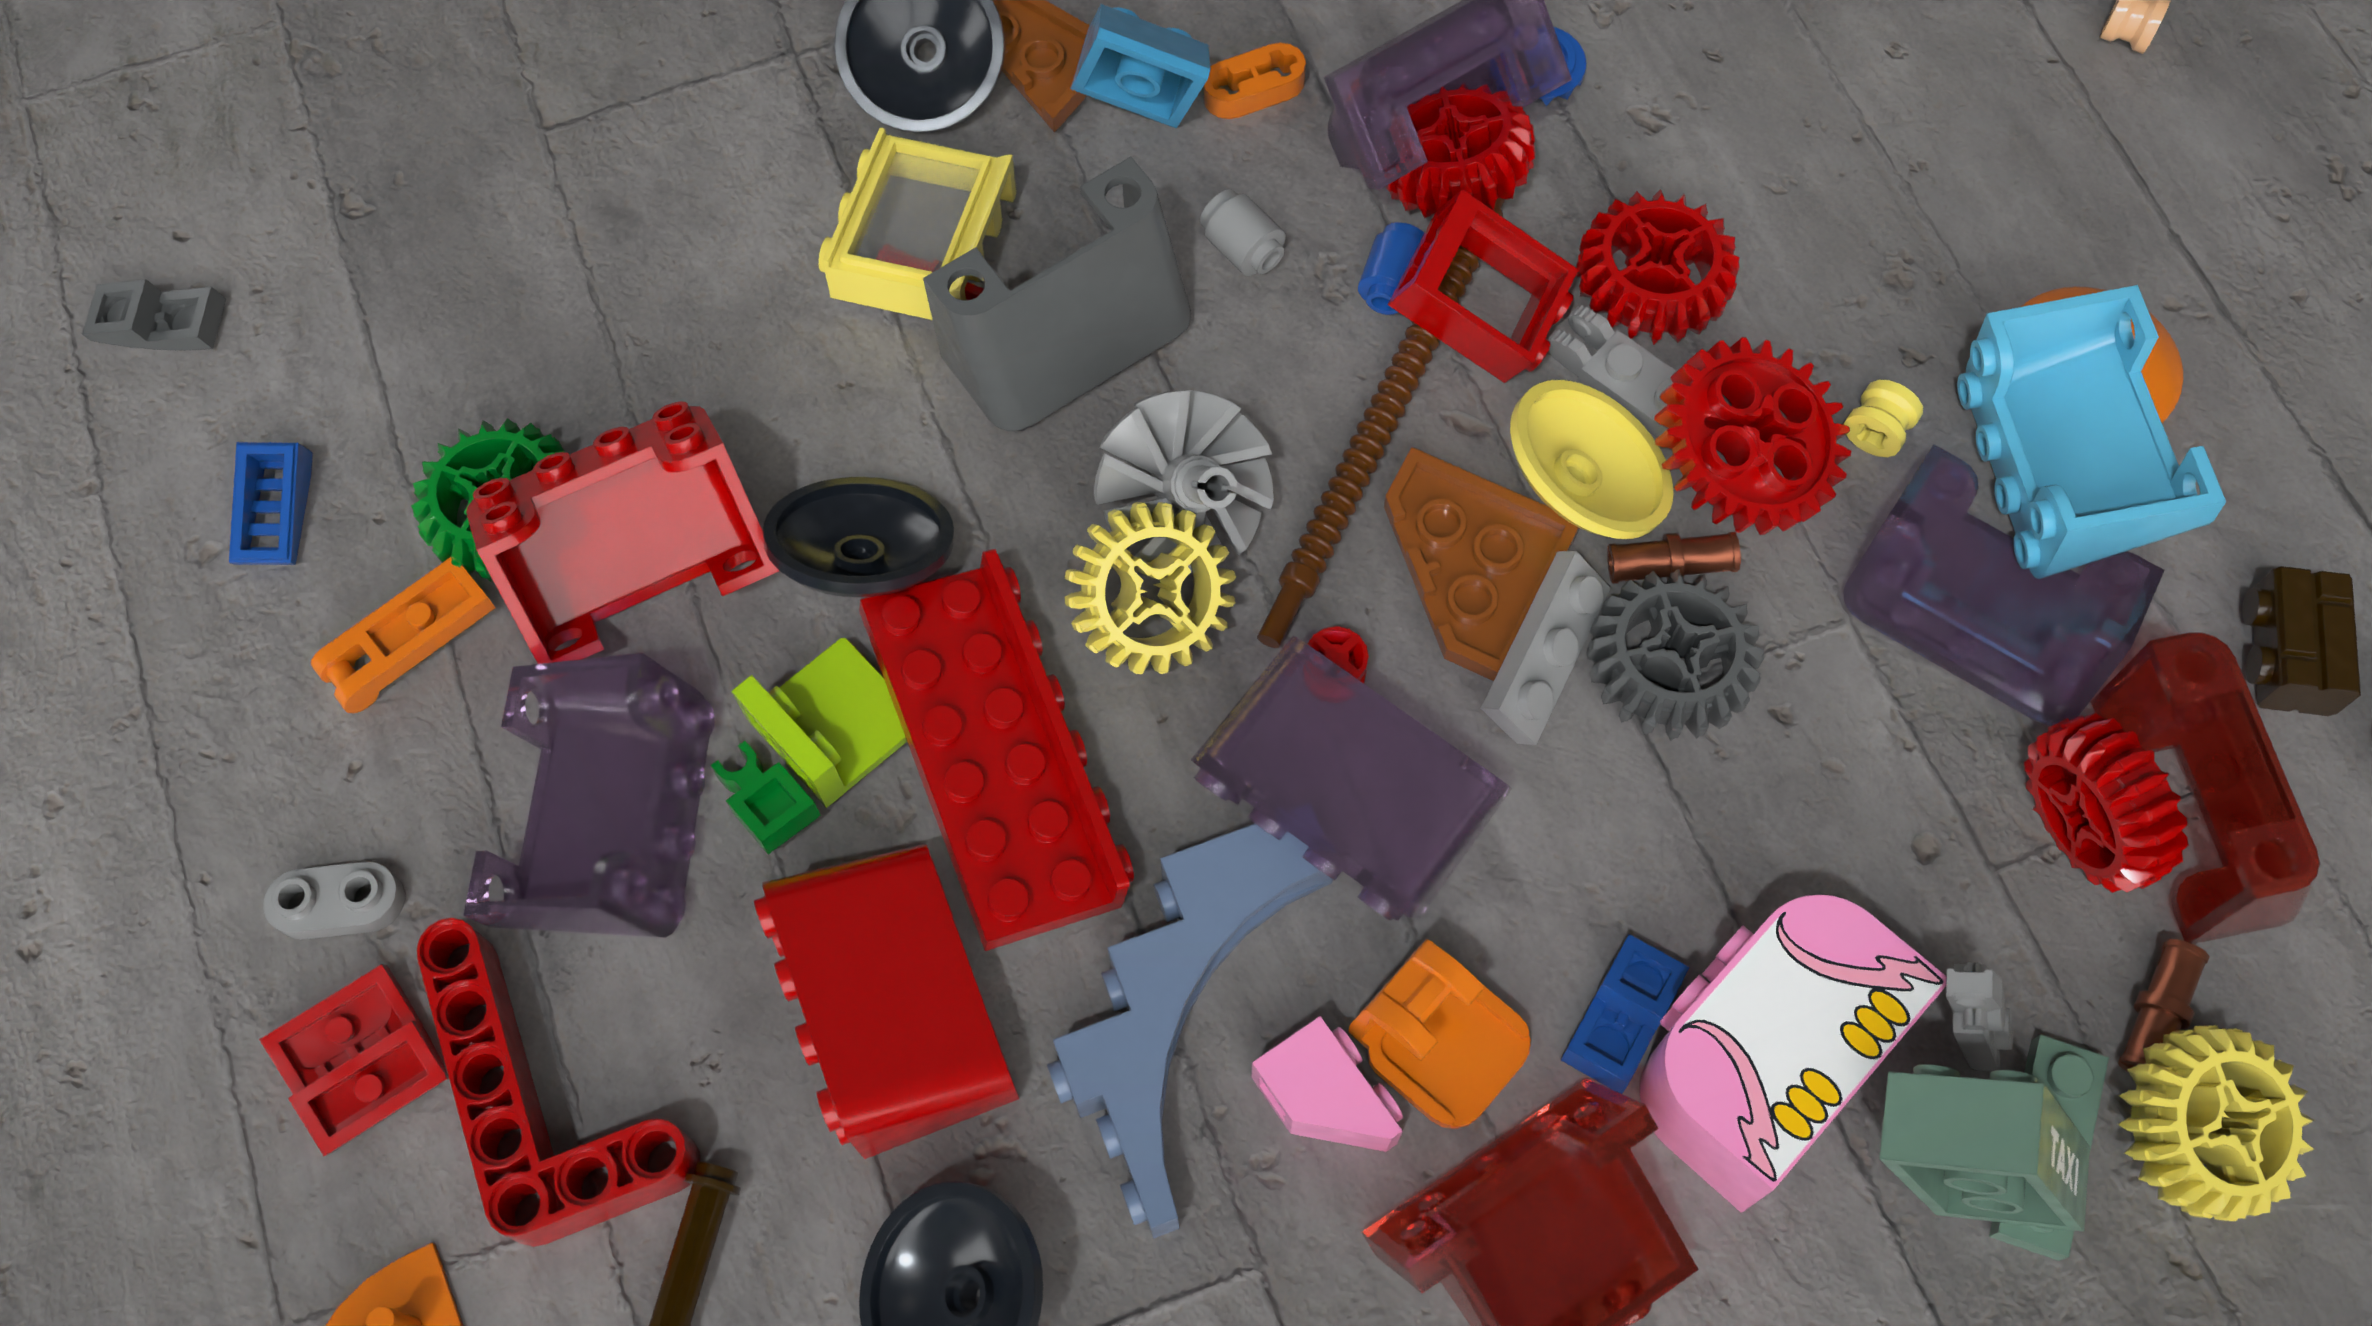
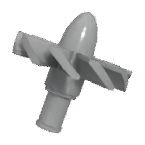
M1177 390L1152 395L1134 404L1136 408L1127 413L1107 432L1099 448L1150 472V475L1104 453L1099 463L1094 483L1095 503L1098 505L1154 493L1157 497L1155 500L1142 502L1147 504L1151 516L1158 502L1168 503L1172 505L1174 518L1182 510L1195 513L1196 523L1194 529L1203 524L1212 526L1206 515V511L1212 508L1236 554L1240 555L1253 540L1259 525L1261 512L1235 500L1236 494L1268 510H1271L1274 501L1272 478L1266 458L1252 459L1272 454L1269 444L1253 423L1239 412L1242 408L1227 399L1210 393ZM1132 505L1103 510L1110 532L1112 529L1108 522V512L1113 509L1120 510L1130 522ZM1216 532L1208 547L1222 545ZM1151 537L1135 556L1141 558L1145 563L1151 562L1161 553L1169 554L1177 544L1167 537ZM1190 564L1188 567H1189V569L1191 570V573H1193L1192 568H1191V564Z

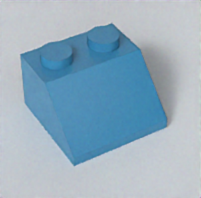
M1100 4L1087 31L1071 90L1177 128L1208 80L1211 69L1209 46L1193 39L1191 35L1181 29L1163 28L1140 19L1134 12L1120 7L1111 8Z

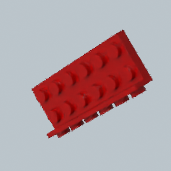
M996 549L982 552L981 564L978 569L917 584L892 594L860 599L859 607L861 618L985 951L1119 909L1123 905L1130 882L1134 880L1133 866L1126 848L1123 844H1114L1107 824L1110 823V810L1106 797L1099 786L1091 787L1084 767L1087 766V754L1083 740L1076 729L1068 730L1061 711H1064L1065 702L1060 683L1054 674L1046 675L1040 660L1043 648L1037 626L1033 620L1025 621L1018 603L1021 602V592L1016 574L1011 567L1003 568Z

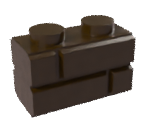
M2284 566L2276 569L2273 568L2255 587L2249 589L2244 599L2242 611L2244 623L2253 626L2254 646L2248 654L2245 672L2247 681L2251 684H2256L2257 705L2262 709L2287 712L2299 710V713L2321 716L2336 715L2361 696L2352 577H2350V574L2327 571L2311 573L2310 569Z

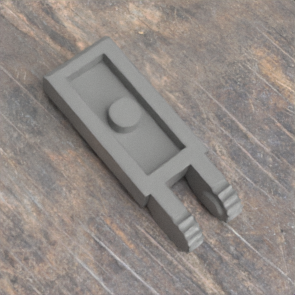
M1582 305L1580 307L1577 306L1568 316L1570 328L1598 351L1591 356L1584 343L1577 338H1573L1570 333L1568 334L1559 329L1558 331L1555 330L1547 338L1551 342L1548 350L1551 357H1554L1556 361L1561 362L1565 368L1577 375L1578 382L1606 394L1625 407L1642 423L1648 432L1658 438L1669 429L1654 420L1655 415L1667 406L1659 396L1673 383L1670 377L1676 370L1619 330L1614 332L1608 320L1599 313L1596 314L1593 309L1591 310L1587 306L1583 307Z

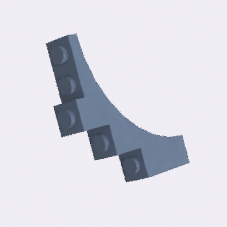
M1310 804L1160 858L1163 881L1153 884L1165 920L1169 922L1178 918V922L1107 947L1112 969L1101 973L1114 1011L1126 1007L1128 1012L1053 1039L1059 1060L1047 1064L1060 1104L1073 1099L1080 1118L1103 1109L1107 1110L1108 1115L1096 1119L1110 1159L1123 1154L1132 1179L1120 1184L1125 1203L1133 1224L1137 1225L1147 1221L1153 1239L1179 1229L1178 1216L1165 1171L1162 1118L1169 1067L1187 1016L1211 975L1249 933L1286 905L1332 884L1335 861Z

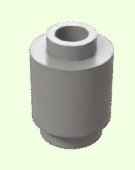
M1228 189L1217 194L1204 208L1200 217V223L1205 228L1206 238L1243 275L1265 274L1279 263L1284 254L1282 246L1285 242V232L1246 194H1237L1234 190Z

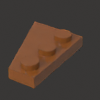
M993 0L1001 17L1005 35V58L1002 72L1055 133L1088 96L1071 90V86L1090 25L1047 0Z

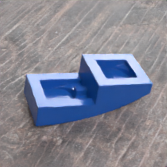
M1628 934L1564 1052L1561 1061L1622 1095L1629 1085L1655 1031L1661 1024L1660 1020L1667 1013L1690 967Z

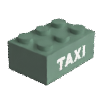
M1931 1064L1916 1065L1913 1073L1888 1072L1879 1159L1935 1215L2084 1232L2090 1146L2045 1084L2038 1083V1079L2033 1075L2012 1070L1992 1071L1989 1079L1960 1077V1073L1957 1070Z

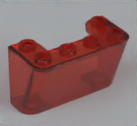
M2190 632L2150 640L2090 702L2094 712L2105 720L2114 718L2121 724L2124 732L2134 731L2138 735L2139 743L2145 751L2153 750L2158 752L2176 749L2223 867L2190 875L2182 880L2174 889L2171 901L2172 908L2184 941L2196 944L2279 927L2292 922L2301 912L2314 884L2320 861L2316 846L2234 654L2228 645L2220 639L2203 632Z

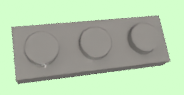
M1558 551L1480 708L1517 744L1537 745L1587 640L1594 619L1598 616L1611 589L1577 551Z

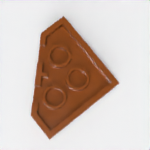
M1411 447L1385 496L1384 509L1444 659L1494 681L1558 551L1570 550L1579 528L1563 519L1546 505Z

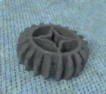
M1679 569L1670 574L1667 584H1664L1654 571L1645 576L1642 587L1629 580L1628 583L1622 586L1619 597L1611 595V597L1606 599L1601 610L1603 615H1599V617L1594 619L1590 629V633L1595 639L1589 642L1586 655L1587 659L1596 662L1590 672L1591 683L1607 684L1601 694L1603 704L1621 701L1624 704L1619 713L1621 723L1632 719L1634 714L1644 718L1642 723L1644 735L1652 733L1657 723L1665 725L1670 741L1679 737L1684 725H1686L1696 739L1705 734L1709 723L1720 729L1729 723L1732 717L1731 712L1738 714L1746 708L1750 701L1748 693L1754 692L1760 683L1761 673L1756 669L1760 667L1764 660V649L1754 646L1760 636L1759 626L1742 624L1748 614L1747 604L1729 607L1726 604L1730 595L1728 586L1717 590L1715 594L1705 590L1707 586L1705 574L1697 577L1693 585L1684 584V579ZM1649 620L1652 627L1648 635L1649 640L1642 641L1639 648L1627 651L1625 635L1633 627ZM1721 658L1723 667L1722 679L1713 686L1701 690L1698 682L1702 674L1701 668L1707 667L1710 660ZM1651 682L1657 683V684L1661 685L1663 688H1661V687H1659V686H1656L1655 684H1653V683H1651Z

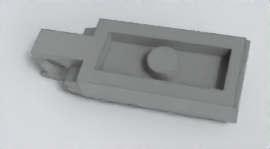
M1968 962L1966 964H1954V968H1947L1946 997L1953 1010V1034L1970 1069L1984 1071L2000 1070V1050H2012L2013 1044L2011 1008H2005L2002 979L1983 963L1974 964Z

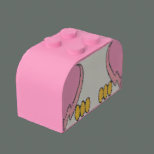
M1809 895L1791 900L1771 914L1754 934L1743 925L1702 973L1711 983L1706 981L1701 975H1698L1673 1003L1672 1008L1665 1014L1663 1019L1660 1020L1661 1025L1669 1032L1649 1056L1642 1071L1640 1100L1644 1116L1654 1134L1666 1147L1738 1211L1743 1213L1778 1186L1946 987L1947 976L1873 915L1853 902L1829 895Z

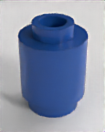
M1395 222L1388 224L1383 232L1375 237L1358 284L1359 294L1374 311L1386 315L1398 313L1388 306V303L1425 234L1419 228L1411 224Z

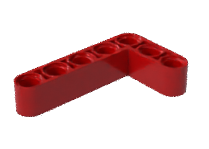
M441 919L428 926L420 936L417 945V959L485 1215L492 1228L523 1245L532 1247L546 1245L678 1193L690 1185V1183L684 1180L686 1174H694L697 1162H701L700 1151L689 1136L670 1121L662 1119L640 1122L554 1156L495 948L472 926L461 919ZM469 944V952L464 961L454 968L447 969V961L451 953L461 945ZM486 1004V1014L482 1022L475 1028L464 1031L463 1023L466 1015L478 1005ZM503 1066L504 1076L499 1086L490 1093L481 1095L480 1084L485 1074L494 1067ZM521 1129L522 1140L519 1148L513 1155L499 1160L497 1148L500 1140L511 1130ZM663 1142H675L676 1155L674 1161L663 1171L651 1173L648 1160L654 1148ZM606 1167L609 1179L605 1189L596 1197L584 1200L582 1196L584 1179L596 1168ZM538 1193L540 1207L537 1215L526 1225L517 1226L515 1212L518 1204L528 1195Z

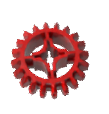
M1465 82L1458 89L1447 91L1441 85L1439 93L1430 96L1425 93H1419L1417 103L1400 104L1399 115L1386 118V129L1379 133L1378 152L1380 158L1377 161L1380 176L1384 178L1386 189L1390 192L1392 200H1400L1405 211L1419 208L1424 218L1436 213L1462 189L1494 210L1497 198L1513 199L1515 187L1527 184V174L1530 169L1534 168L1533 159L1536 156L1533 124H1530L1529 115H1526V112L1523 110L1521 101H1510L1507 91H1498L1492 94L1487 84L1480 86L1476 90H1470Z
M1661 189L1653 196L1652 201H1647L1638 191L1629 199L1628 205L1615 199L1612 205L1608 207L1607 213L1598 212L1597 216L1592 220L1590 229L1587 230L1581 239L1579 247L1581 254L1578 255L1576 268L1579 269L1577 276L1581 278L1579 283L1580 296L1591 298L1589 306L1596 314L1608 313L1607 320L1612 328L1619 324L1627 326V333L1630 339L1637 336L1639 331L1649 333L1653 345L1662 339L1665 332L1677 343L1686 336L1687 330L1700 335L1702 330L1707 328L1709 320L1716 321L1723 314L1727 301L1733 297L1737 286L1735 282L1736 276L1740 268V257L1734 255L1736 249L1735 237L1723 235L1725 230L1724 218L1706 219L1708 215L1706 204L1696 209L1686 206L1685 193L1675 202L1666 201ZM1619 249L1625 254V264L1627 265L1621 271L1617 268L1612 256ZM1692 263L1696 265L1701 277V282L1697 285L1689 278L1691 270L1687 266Z
M2095 712L2085 717L2080 715L2072 720L2066 718L2048 727L2047 732L2037 736V741L2028 746L2029 759L2024 762V769L2030 777L2025 783L2026 789L2033 795L2036 803L2032 810L2040 814L2045 825L2044 828L2050 833L2059 850H2062L2070 859L2071 867L2081 868L2087 880L2093 885L2102 884L2104 888L2112 893L2119 890L2130 892L2138 887L2143 889L2161 880V877L2169 874L2173 867L2183 862L2182 851L2189 844L2188 838L2183 832V829L2188 825L2187 818L2177 807L2181 796L2172 791L2167 781L2169 773L2161 771L2154 761L2155 752L2153 750L2145 751L2139 743L2138 735L2134 731L2124 732L2121 724L2116 719L2105 720Z

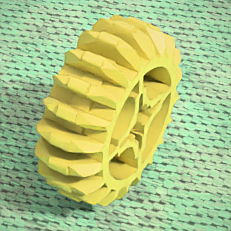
M1135 502L1130 510L1129 522L1122 511L1113 509L1108 512V522L1112 529L1110 533L1096 524H1092L1087 529L1089 536L1097 543L1093 550L1081 545H1076L1073 548V554L1077 558L1085 560L1086 563L1083 571L1076 569L1066 570L1065 579L1080 584L1081 591L1065 596V604L1070 608H1085L1086 610L1076 616L1071 624L1074 630L1080 633L1093 630L1087 639L1086 647L1094 653L1107 648L1105 661L1116 668L1128 658L1129 670L1135 674H1143L1148 667L1149 661L1156 672L1165 674L1169 672L1171 666V654L1179 664L1188 666L1193 662V655L1189 647L1191 644L1207 652L1213 649L1211 639L1205 634L1206 630L1209 627L1220 631L1228 628L1227 622L1215 615L1219 605L1232 607L1236 604L1233 596L1220 592L1221 585L1229 584L1235 580V572L1216 567L1226 559L1229 551L1223 545L1208 547L1213 540L1215 530L1212 526L1206 524L1194 529L1196 514L1191 511L1182 510L1174 518L1172 505L1158 502L1151 516L1147 504ZM1159 536L1167 537L1177 544L1169 554L1161 553L1154 560L1146 563L1141 558L1133 556L1126 549L1145 538ZM1191 564L1194 590L1192 600L1187 608L1182 601L1180 591L1183 581L1191 573L1188 567ZM1113 567L1120 577L1121 588L1119 595L1111 603L1114 610L1109 614L1105 599V587L1109 571ZM1136 572L1160 580V583L1154 585L1160 587L1157 596L1165 605L1140 595L1148 591L1141 589V584L1144 580ZM1155 614L1168 620L1173 625L1168 631L1149 638H1133L1123 634L1133 622L1139 625L1150 615Z
M2215 1025L2195 1026L2194 1029L2175 1030L2163 1036V1043H2154L2150 1047L2143 1048L2147 1064H2137V1066L2127 1069L2137 1084L2136 1090H2128L2119 1095V1097L2132 1106L2131 1118H2127L2117 1124L2127 1131L2133 1132L2135 1142L2124 1154L2135 1160L2145 1161L2138 1179L2147 1182L2150 1186H2158V1199L2166 1201L2170 1205L2180 1206L2182 1212H2188L2189 1215L2194 1217H2214L2216 1220L2237 1221L2238 1218L2245 1219L2247 1215L2258 1216L2262 1213H2270L2271 1202H2279L2280 1200L2291 1198L2287 1181H2294L2306 1176L2297 1161L2298 1154L2302 1155L2314 1150L2302 1139V1127L2313 1122L2314 1119L2300 1113L2298 1102L2308 1091L2296 1085L2288 1084L2294 1065L2284 1063L2281 1060H2274V1045L2265 1044L2260 1040L2253 1041L2251 1033L2243 1032L2239 1029H2218Z

